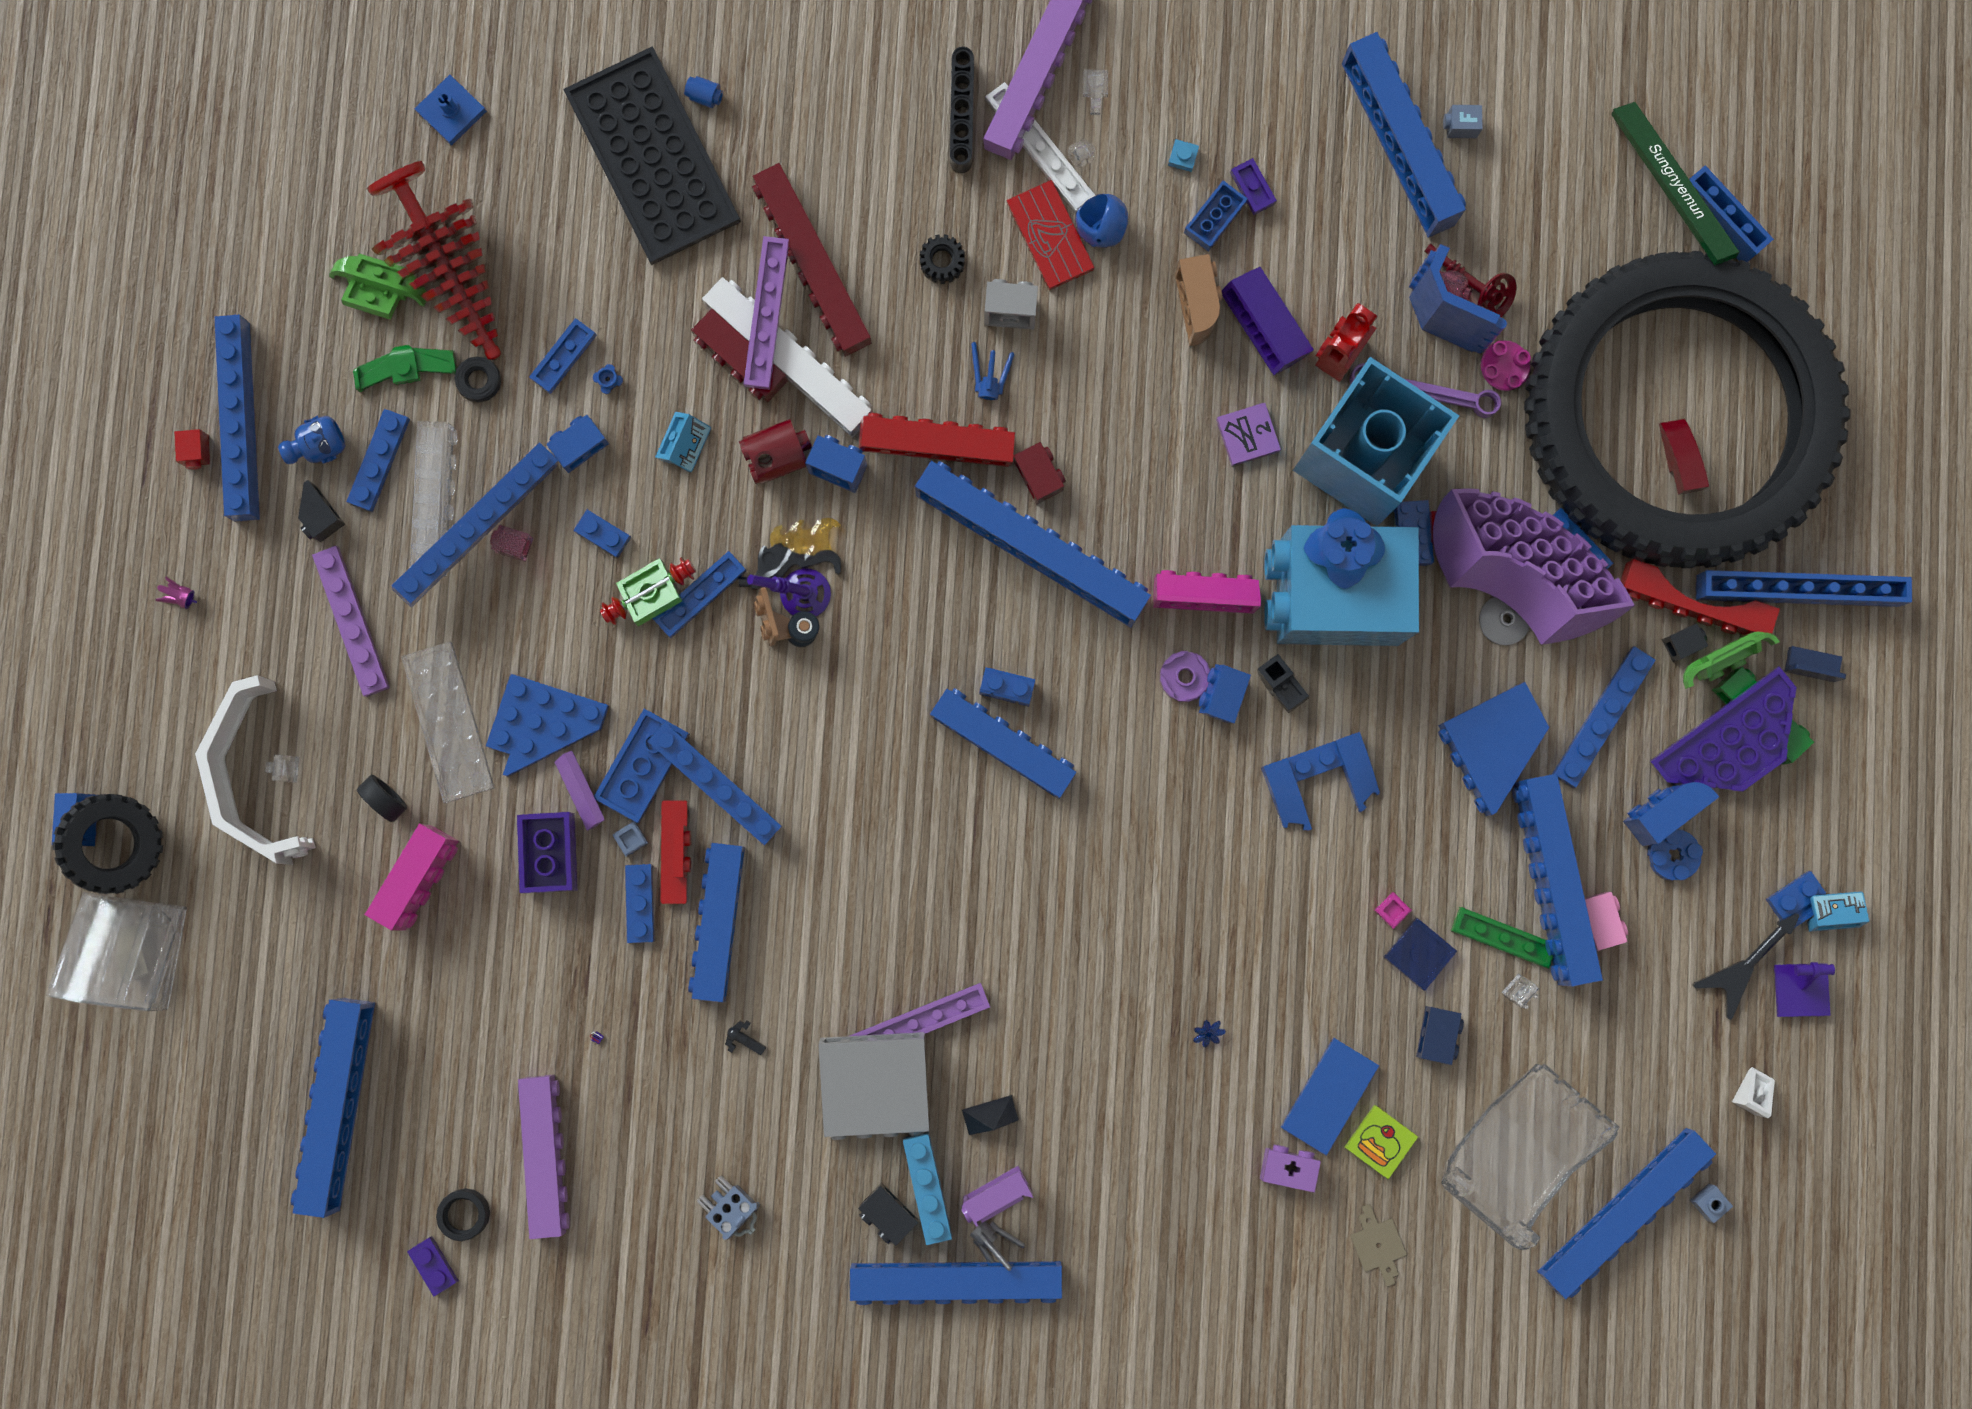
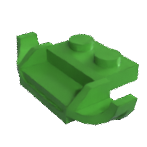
M359 253L358 256H348L337 260L329 273V277L333 279L335 276L347 278L349 284L341 299L342 304L391 320L400 299L405 301L407 297H410L421 306H425L426 300L421 297L422 294L427 292L425 288L414 290L409 283L417 278L412 275L402 279L396 272L405 267L399 265L389 267L382 260Z
M1750 633L1692 662L1687 666L1683 675L1685 689L1694 686L1693 680L1695 675H1697L1699 680L1708 678L1710 681H1713L1724 675L1722 670L1731 667L1732 670L1739 668L1747 663L1745 661L1746 658L1761 652V640L1768 642L1772 646L1779 643V639L1771 633Z

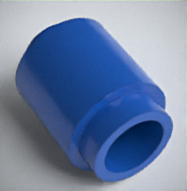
M690 76L685 85L684 96L689 97L690 101L714 108L715 105L721 103L723 91L720 90V84L699 76L695 78Z

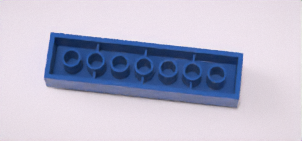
M1375 32L1350 43L1342 61V66L1427 237L1429 238L1454 227L1466 210L1465 199L1462 194H1458L1454 186V177L1450 171L1446 170L1443 164V155L1439 149L1435 148L1432 142L1431 131L1428 127L1424 126L1421 120L1420 109L1416 104H1413L1410 98L1409 87L1405 82H1402L1399 76L1398 65L1394 60H1391L1388 54L1386 41L1380 38L1378 32Z
M1552 774L1515 782V788H1512V796L1514 802L1518 803L1520 813L1517 815L1520 828H1524L1526 837L1523 839V846L1525 852L1529 853L1531 860L1529 873L1531 878L1535 879L1537 889L1534 890V896L1542 910L1540 923L1542 929L1546 930L1548 940L1545 941L1546 950L1549 956L1553 955L1552 977L1554 981H1557L1558 985L1577 986L1602 981L1603 978L1558 775Z
M340 998L331 999L329 1004L325 1005L323 1019L326 1022L318 1041L321 1051L314 1064V1072L317 1074L315 1083L311 1085L309 1098L312 1099V1103L305 1116L307 1132L300 1144V1151L303 1152L302 1161L298 1164L295 1174L296 1179H298L297 1190L293 1191L291 1197V1205L294 1206L293 1214L325 1218L340 1211L375 1002Z

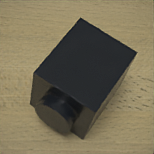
M1697 623L1661 639L1673 662L1708 647L1706 642L1707 635L1701 627L1699 628Z

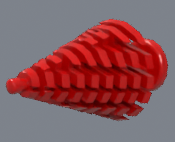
M422 161L406 165L369 185L367 190L372 196L383 195L394 190L413 223L407 231L399 230L392 234L389 240L385 242L382 240L371 250L377 255H383L390 249L394 251L403 247L407 241L412 243L417 240L415 245L409 244L398 250L397 254L387 257L384 262L389 267H394L398 263L402 264L411 260L412 256L416 254L420 256L429 251L423 259H416L396 273L403 279L419 273L424 268L428 269L437 265V268L433 269L431 273H425L409 283V285L414 290H418L431 282L434 283L444 278L445 282L425 292L421 297L429 302L440 295L452 292V297L433 308L438 313H442L447 309L460 305L462 310L447 317L446 320L452 325L467 318L469 324L457 331L463 336L475 331L478 337L470 341V343L474 347L482 345L488 360L497 359L501 355L498 345L493 341L498 336L497 328L487 332L484 327L495 320L494 312L482 318L478 314L479 311L492 304L491 296L474 304L471 301V298L489 288L488 280L468 289L464 287V284L486 272L485 265L481 264L459 275L456 272L463 266H468L483 256L482 249L477 248L467 252L463 257L459 256L449 260L454 253L461 252L479 241V233H470L460 237L459 241L455 243L452 241L442 246L448 238L451 237L453 239L464 233L466 229L472 228L477 224L475 215H471L466 220L463 218L453 222L457 216L464 215L474 208L472 199L463 200L460 205H457V203L450 205L441 214L437 211L426 217L409 186L410 181L425 172V165ZM453 222L452 225H451V227L447 228V227L445 226V225H447V224ZM441 224H443V226H445V227H442V228L438 229L439 225H441Z

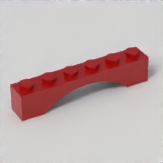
M1635 559L1625 564L1620 580L1632 601H1639L1640 599L1648 602V606L1652 608L1663 609L1664 607L1673 610L1672 614L1683 618L1690 616L1696 618V622L1699 624L1720 626L1721 631L1729 634H1736V632L1743 635L1754 632L1772 634L1780 610L1756 600L1732 607L1700 603L1675 589L1663 576L1658 567Z

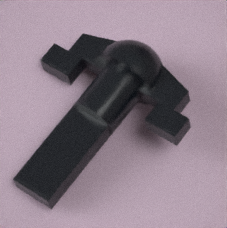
M748 1020L745 1023L739 1021L727 1031L725 1045L729 1047L728 1051L731 1053L736 1048V1045L733 1044L734 1040L759 1055H762L766 1046L740 1031L741 1028L748 1029L751 1024Z

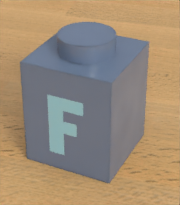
M1452 105L1443 118V128L1447 129V138H1477L1482 131V105Z

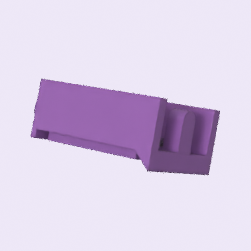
M1016 1166L963 1196L961 1210L968 1223L973 1221L977 1227L979 1220L982 1223L1023 1200V1195L1034 1198L1033 1192L1019 1166Z

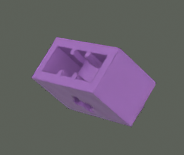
M1275 1144L1273 1149L1265 1148L1260 1179L1263 1182L1315 1193L1321 1163L1320 1160L1314 1158L1315 1153L1299 1150L1298 1154L1289 1153L1288 1147ZM1292 1161L1296 1166V1170H1291L1289 1174V1171L1285 1169V1165H1290Z

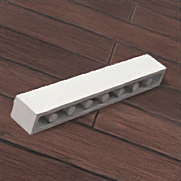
M722 277L702 298L703 303L709 310L712 308L749 341L755 300L750 296L748 298L744 297L740 293L742 289L733 280L728 282ZM778 327L773 364L786 374L788 381L853 438L860 430L863 416L872 413L870 402L863 396L858 398L851 392L853 388L844 379L839 381L833 376L835 372L824 362L822 364L814 359L816 355L807 346L802 348L796 343L798 339L789 330L783 331Z

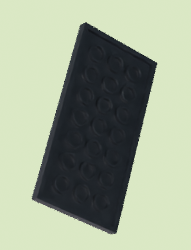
M653 46L563 89L651 265L741 222Z

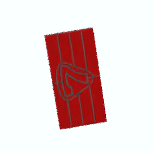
M1052 180L1006 200L1009 210L1049 291L1094 270L1095 267Z

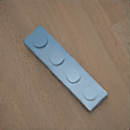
M925 1132L918 1136L904 1137L903 1145L926 1245L952 1240V1231L930 1134Z

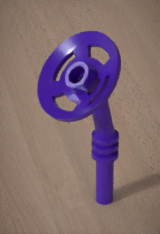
M798 569L790 573L786 578L776 576L767 578L752 574L747 578L749 585L770 588L771 591L780 593L781 602L791 615L801 612L795 609L798 606L801 608L813 607L814 610L808 612L818 616L825 611L831 599V588L827 579L820 572L813 569ZM800 575H812V576L815 577V579H814V580H813V579H810V578H800V579H798L797 576H800ZM801 582H810L811 584H810V585H807V584H802V585H801L800 583H801ZM823 585L824 598L820 603L816 600L818 596L817 587ZM787 592L793 595V599L790 601L787 600ZM800 600L810 601V603L802 604Z

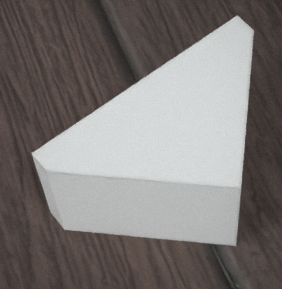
M1751 1067L1732 1102L1756 1116L1769 1118L1772 1112L1775 1080Z

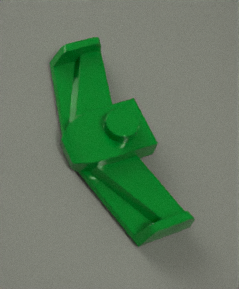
M409 345L394 347L390 353L358 366L353 370L355 388L358 392H362L364 389L391 377L395 385L421 381L419 372L455 375L457 369L455 350L412 348Z

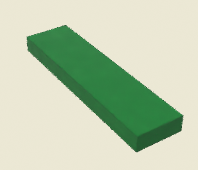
M1459 907L1451 929L1452 932L1547 969L1550 968L1553 955H1548L1545 939Z

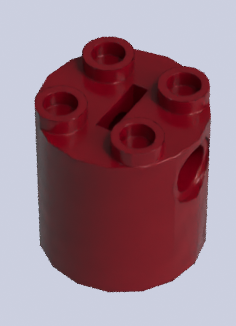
M790 419L742 437L743 440L739 441L745 460L751 459L752 463L748 464L755 484H764L807 467L803 452L812 449L806 430L795 433ZM762 454H769L766 458H759Z

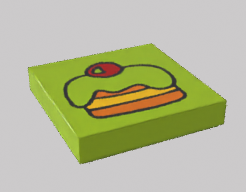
M1374 1105L1347 1142L1345 1148L1389 1179L1418 1136Z

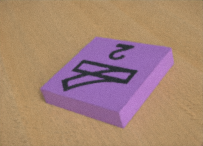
M1265 403L1219 416L1216 419L1231 466L1268 456L1281 450Z

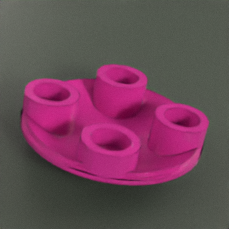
M1497 341L1489 346L1482 356L1481 371L1483 377L1496 389L1504 391L1516 389L1529 376L1531 356L1527 350H1524L1517 343Z

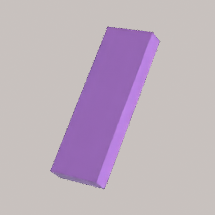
M569 751L559 757L555 764L588 831L603 822L604 816L574 753Z

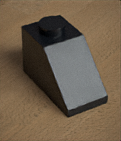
M309 480L304 482L298 519L303 524L300 528L310 540L314 538L322 542L344 526L345 523L318 487Z

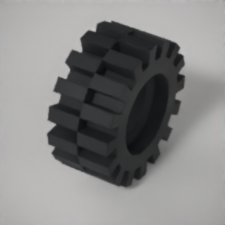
M940 234L935 235V239L930 237L928 243L924 242L922 245V250H920L921 270L925 273L927 279L932 278V282L940 281V284H945V281L948 280L951 283L953 278L956 277L957 279L960 276V272L964 270L965 253L964 249L962 250L961 243L956 242V238L952 237L949 239L946 234H944V237H940ZM938 251L948 252L952 257L951 264L945 268L937 267L932 260L934 254Z

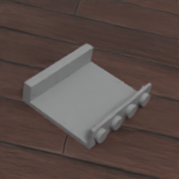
M924 1032L820 1038L819 1060L824 1137H830L832 1140L845 1139L846 1136L856 1135L857 1138L864 1139L872 1137V1134L894 1137L898 1133L908 1132L909 1135L918 1136L929 1131Z

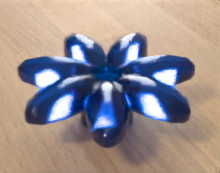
M1205 1020L1202 1028H1194V1032L1199 1035L1193 1041L1195 1043L1202 1042L1203 1047L1206 1048L1209 1046L1210 1040L1215 1044H1219L1220 1040L1217 1036L1224 1035L1226 1031L1219 1029L1220 1021L1215 1022L1211 1026L1210 1022Z

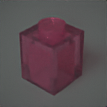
M499 525L498 529L494 530L491 535V549L498 554L525 562L533 537L528 533Z

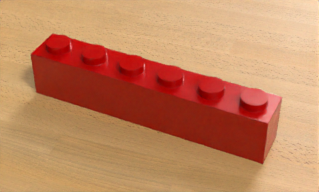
M868 413L861 420L859 449L863 452L1009 467L1013 462L1015 432H1009L1006 427H993V430L983 429V425L969 424L968 427L958 426V423L953 421L936 424L933 423V420L925 418L918 419V421H908V417L893 416V419L883 418V415L879 413Z

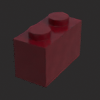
M1041 442L1013 456V462L1036 505L1063 492V483L1066 482L1061 470H1055L1051 462L1054 460L1050 449L1048 447L1044 448Z

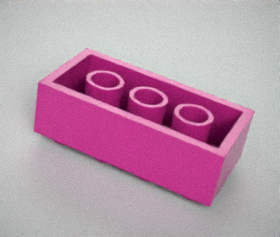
M419 823L365 915L391 931H405L407 928H411L418 917L416 912L420 905L424 906L431 896L429 890L432 885L438 883L445 871L442 868L447 860L451 861L457 853L458 848L456 845L459 841L434 826Z

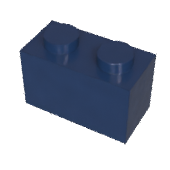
M1426 1006L1416 1057L1452 1065L1453 1060L1457 1059L1459 1053V1045L1456 1044L1458 1034H1461L1463 1031L1464 1020L1461 1019L1462 1013Z

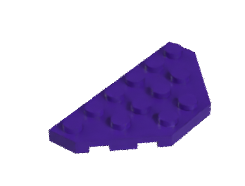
M1778 666L1654 757L1650 762L1662 777L1670 783L1686 784L1698 782L1711 788L1743 792L1786 761L1788 738L1793 717V703L1797 687L1781 667Z

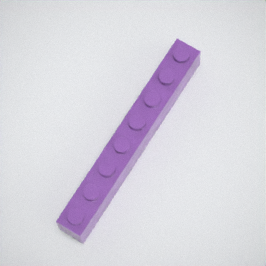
M1050 0L983 138L985 150L1012 160L1015 152L1019 153L1024 143V139H1022L1024 133L1031 130L1034 123L1033 115L1036 109L1040 110L1045 99L1043 94L1046 88L1050 89L1054 82L1055 74L1053 73L1056 67L1060 68L1064 61L1065 53L1063 52L1067 45L1071 46L1075 37L1074 29L1077 24H1082L1086 13L1084 9L1087 3L1091 4L1093 0Z

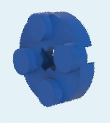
M1676 830L1659 844L1648 846L1650 866L1663 879L1685 880L1692 876L1701 864L1702 846L1698 844L1693 835L1684 830ZM1678 849L1680 859L1671 861L1672 855L1669 851Z

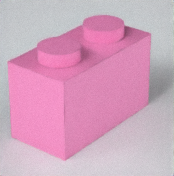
M1603 892L1586 897L1585 902L1596 951L1628 942L1626 938L1628 930L1625 922L1620 920L1618 914L1620 905L1616 896H1613L1612 892Z

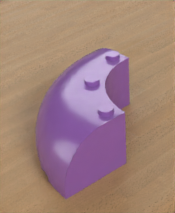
M1470 488L1451 489L1441 501L1434 519L1433 541L1437 560L1450 588H1472L1500 599L1526 621L1541 645L1566 641L1593 632L1618 619L1635 606L1620 579H1614L1606 569L1608 566L1607 562L1603 558L1599 560L1589 550L1592 546L1579 534H1571L1562 527L1564 525L1562 521L1546 511L1542 514L1532 509V504L1515 497L1510 500L1501 497V494L1498 492L1487 494L1481 493L1479 489Z

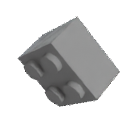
M994 279L993 282H987L984 326L1034 330L1038 286H1034L1033 283L1027 281L1010 284L1003 279Z

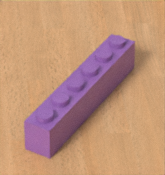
M554 1075L524 1077L518 1079L529 1239L559 1237L566 1233L570 1223L568 1212L565 1213L564 1202H567L568 1195L567 1187L563 1186L562 1176L565 1175L566 1168L564 1159L561 1160L560 1149H563L564 1141L563 1134L559 1133L558 1123L562 1119L561 1108L557 1107L556 1096H559L560 1093L559 1082L555 1080Z

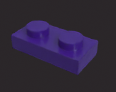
M1253 158L1231 169L1230 174L1242 195L1248 198L1247 204L1253 215L1276 204L1277 200Z
M433 1236L407 1251L433 1297L459 1281Z

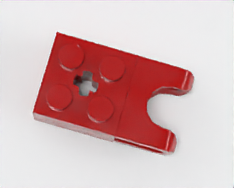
M1357 303L1347 318L1342 316L1331 334L1326 338L1315 355L1319 358L1315 366L1340 382L1377 329L1373 326L1377 315L1360 303Z

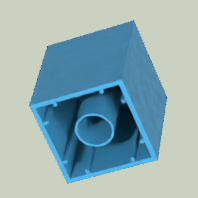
M1369 357L1293 471L1354 512L1360 514L1375 526H1378L1403 501L1459 415L1372 357Z
M1291 525L1280 540H1273L1272 549H1266L1264 560L1265 579L1277 580V592L1272 593L1271 600L1265 601L1264 626L1267 631H1277V644L1399 646L1419 633V527H1371L1380 534L1385 545V553L1380 562L1368 567L1364 577L1357 584L1347 589H1342L1334 584L1328 577L1326 567L1313 563L1303 549L1310 534L1323 526ZM1346 540L1341 544V547H1346L1345 551L1349 552L1353 545L1350 541Z

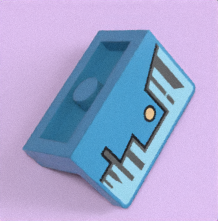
M675 412L655 458L663 462L675 464L687 472H692L711 427L690 414Z
M1863 892L1814 895L1810 898L1814 917L1807 921L1809 932L1860 928L1870 922Z

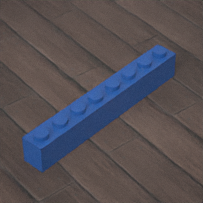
M240 314L214 316L224 516L234 522L260 520L250 322Z
M539 442L391 585L392 590L412 608L557 467L558 459Z
M1706 570L1696 575V600L1752 602L1756 600L1763 603L1900 607L1912 603V577Z
M1685 1128L1537 1272L1559 1296L1564 1299L1574 1297L1581 1290L1580 1285L1585 1280L1594 1278L1600 1271L1599 1267L1605 1261L1614 1259L1619 1253L1618 1249L1624 1243L1631 1242L1637 1236V1230L1643 1224L1648 1225L1656 1218L1655 1213L1662 1206L1666 1207L1671 1204L1675 1199L1674 1195L1681 1188L1685 1189L1694 1180L1693 1176L1699 1170L1703 1171L1712 1164V1158L1716 1153L1695 1130Z
M1061 1261L1008 1262L1012 1267L1008 1271L1000 1262L851 1263L850 1301H856L858 1305L872 1304V1301H882L883 1304L893 1305L898 1304V1300H909L910 1304H923L925 1300H935L937 1304H949L951 1300H962L964 1304L977 1303V1300L988 1299V1303L993 1304L1003 1303L1004 1299H1014L1015 1303H1029L1030 1299H1041L1043 1303H1054L1056 1299H1062Z

